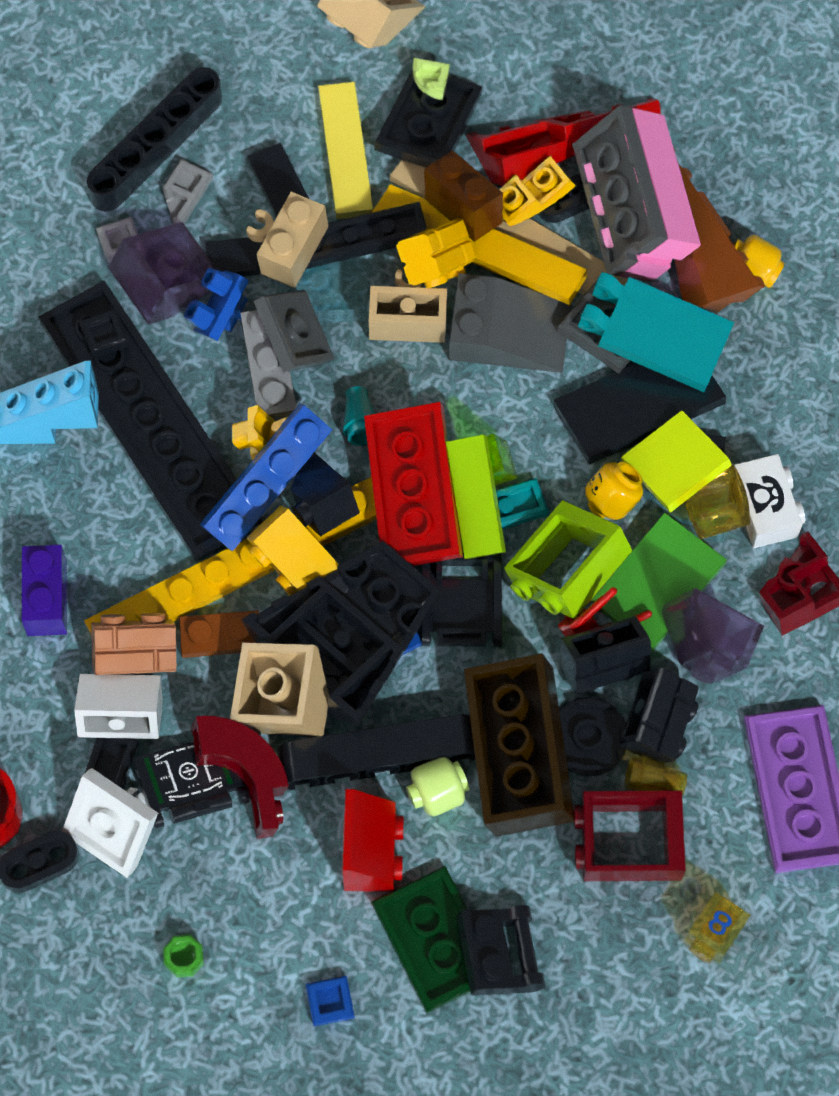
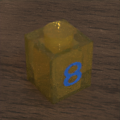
M715 892L688 932L685 941L691 945L689 948L690 952L706 963H710L713 959L721 964L751 915Z

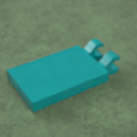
M601 272L592 295L598 299L615 304V309L611 317H608L600 308L586 304L578 327L602 336L598 347L704 392L735 322L631 277L628 278L624 286L614 276Z

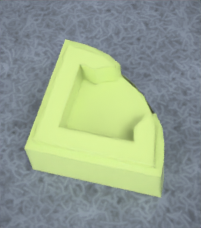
M414 58V81L427 95L443 100L450 64Z

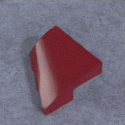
M809 531L801 535L798 548L790 558L785 557L778 566L777 575L769 579L759 592L765 610L782 636L839 607V578L828 565L826 553ZM815 583H826L822 588H820L817 592L811 595V588Z

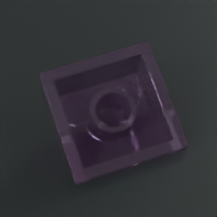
M183 222L124 238L108 266L148 325L172 318L187 309L190 302L193 300L198 301L210 292L201 286V280L208 268L217 270Z
M697 588L665 604L661 611L680 665L692 671L691 675L695 679L709 684L717 683L747 669L764 629V625Z

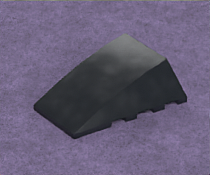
M382 541L338 565L337 570L323 578L318 576L306 583L305 588L287 597L284 595L271 602V607L256 615L253 612L244 617L242 624L256 643L317 646L329 693L327 715L358 726L437 601L441 591Z

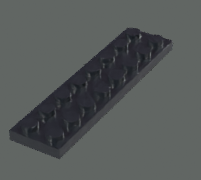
M105 280L38 316L40 324L68 367L83 361H91L99 391V415L194 561L223 546L200 523L237 479ZM116 309L128 339L129 347L93 359L79 321ZM262 516L252 528L262 523Z

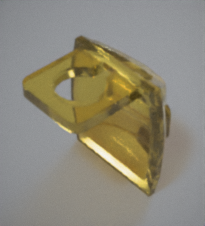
M731 465L685 501L690 521L700 540L751 525L747 493L735 465Z

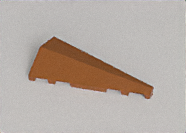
M678 163L701 246L682 260L674 259L681 297L686 302L716 314L730 303L744 302L764 288L765 284L762 278L754 276L746 263L749 259L746 254L737 251L728 238L731 232L705 193L697 191L690 181L692 174L688 168H683Z

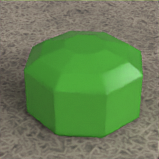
M191 935L174 936L163 948L164 965L177 978L192 977L204 965L202 944Z

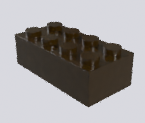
M541 653L464 669L484 825L497 837L575 822L552 665Z

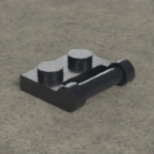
M518 905L509 909L462 910L456 916L471 996L531 993L546 987L544 974L538 971L529 922L532 921L529 906ZM513 926L522 975L513 976L504 927Z

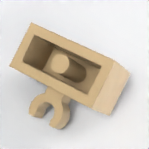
M290 192L275 221H273L272 216L267 211L256 210V220L264 223L265 226L262 229H254L248 226L246 232L248 238L252 241L263 242L256 254L261 275L295 289L328 228L325 205Z
M397 269L395 273V287L370 286L369 340L445 343L447 289L423 288L424 283L414 286L406 283L402 279V269Z

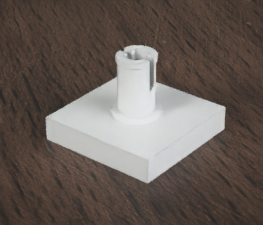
M91 768L80 780L62 832L69 834L79 846L128 878L138 866L158 812L147 806L142 792L134 797L137 789L129 788L125 791Z

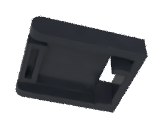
M463 553L462 558L423 564L422 575L441 591V594L422 623V646H430V632H438V646L486 647V633H493L492 642L494 647H502V553L465 559ZM442 566H481V579H442Z

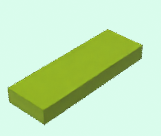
M483 434L447 441L446 447L464 558L471 559L506 552L487 435Z

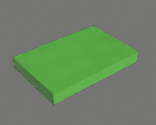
M664 513L592 598L591 604L610 588L615 587L617 589L616 595L600 609L602 613L614 622L650 610L652 616L640 623L648 634L651 641V650L654 651L726 565L727 559Z

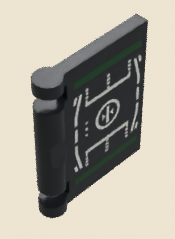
M193 742L132 759L146 803L150 808L158 812L154 823L155 829L164 827L161 811L169 810L171 821L173 824L232 808V800L229 794L232 791L237 792L241 805L250 802L243 780L235 773L221 766L196 765Z

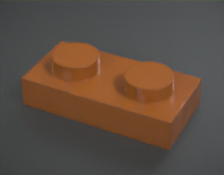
M259 610L179 617L182 658L241 653L242 643H256L242 624V619L253 612L255 615L258 614Z

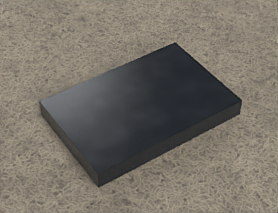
M412 68L375 141L374 150L425 168L452 150L455 151L477 106L483 86L448 75L443 100H439L427 95L417 86L413 78Z

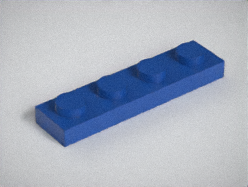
M299 403L200 525L229 550L233 551L330 434L332 429L304 404Z

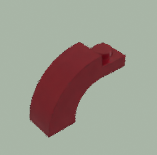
M196 716L191 726L196 765L221 766L239 776L243 780L250 796L256 839L273 837L279 829V825L283 824L282 804L280 800H275L274 797L283 795L289 787L287 776L279 757L258 733L239 722L218 716Z

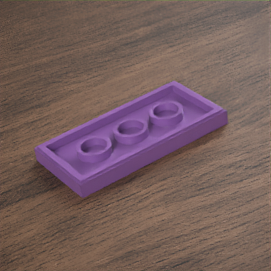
M824 705L745 716L744 723L775 874L839 865V773Z

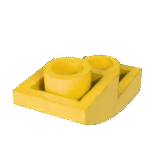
M549 156L523 180L515 175L499 189L503 192V219L510 227L519 224L558 201L572 190L575 185L552 157Z

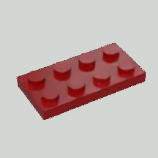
M435 402L365 415L364 420L379 543L384 541L411 566L462 558L457 508L446 447L448 437L442 403Z

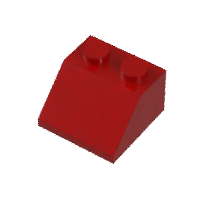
M345 789L344 891L392 892L394 891V880H402L403 855H395V840H403L404 816L396 815V802L355 789Z

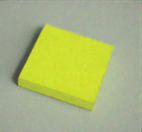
M682 410L621 457L623 462L630 464L639 472L642 477V484L670 513L731 466L730 459Z

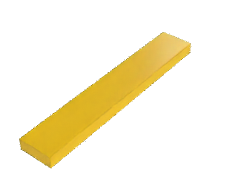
M392 184L389 185L372 211L373 213L420 201L427 229L449 221L424 198ZM495 229L475 242L469 237L466 238L467 241H471L476 256L471 263L569 306L588 276L587 269Z

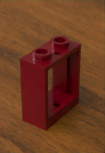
M583 791L581 805H574V829H582V844H575V869H583V881L683 880L686 866L682 791ZM593 812H663L665 865H595Z

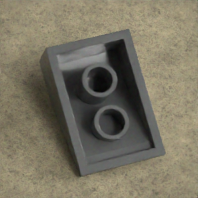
M459 273L450 335L449 360L563 373L567 338L557 331L558 325L570 312V306L542 293L496 277Z

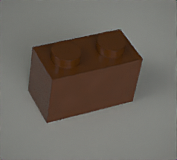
M452 150L424 169L425 200L449 221L458 218L464 220L468 237L475 242L502 224L503 192L455 151Z

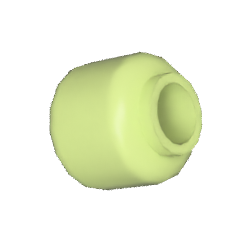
M446 757L431 760L413 768L411 771L412 784L406 786L413 807L415 809L422 807L430 816H438L461 806L465 801V792L470 790L459 762H451Z

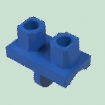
M208 268L201 280V286L213 292L207 305L193 300L189 303L184 313V317L195 326L193 331L215 341L219 340L223 330L231 333L236 322H241L240 312L243 311L248 301V298L242 296L249 280L239 274L226 270L222 272Z

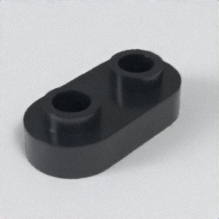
M62 831L49 832L6 852L0 859V880L12 892L22 893L70 872L78 862V847L69 834ZM55 849H63L66 852L65 857L60 861L52 860L51 853ZM25 866L27 874L23 878L13 877V871L16 867Z

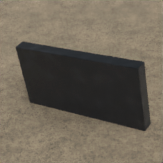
M636 363L623 369L619 374L615 372L554 399L553 403L559 417L590 465L643 441L681 410L690 419H693L726 404V395L713 375L705 391L702 392Z

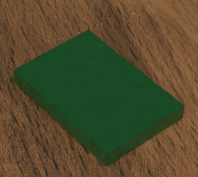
M446 866L371 901L426 1014L470 993L456 916L462 910L468 909Z

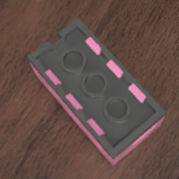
M619 105L572 144L608 274L620 275V277L625 278L631 277L642 281H652L671 268L672 259L682 260L701 246L664 115Z

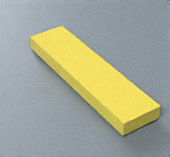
M355 82L318 86L336 219L352 218L372 213L373 205Z

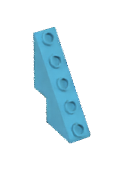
M83 361L0 392V444L55 443L56 429L98 428L99 391L91 361Z

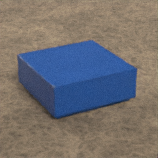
M347 975L306 983L314 1027L355 1018Z

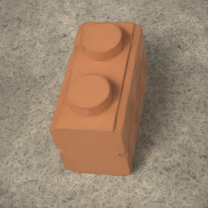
M165 613L141 614V621H125V615L107 614L101 616V622H91L92 669L95 675L176 672V626L172 619L165 620Z

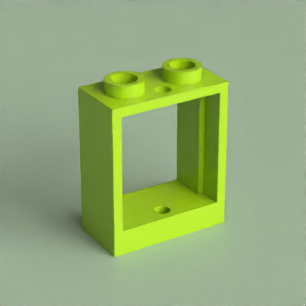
M562 500L504 567V570L512 582L510 585L511 589L521 599L529 601L531 598L539 602L548 612L554 615L561 613L575 619L633 550L619 525ZM572 539L594 548L592 553L561 589L539 579Z

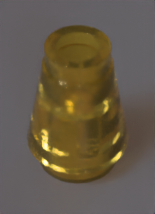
M642 755L640 758L631 757L625 774L624 787L633 791H682L683 796L687 784V773L680 772L645 755Z

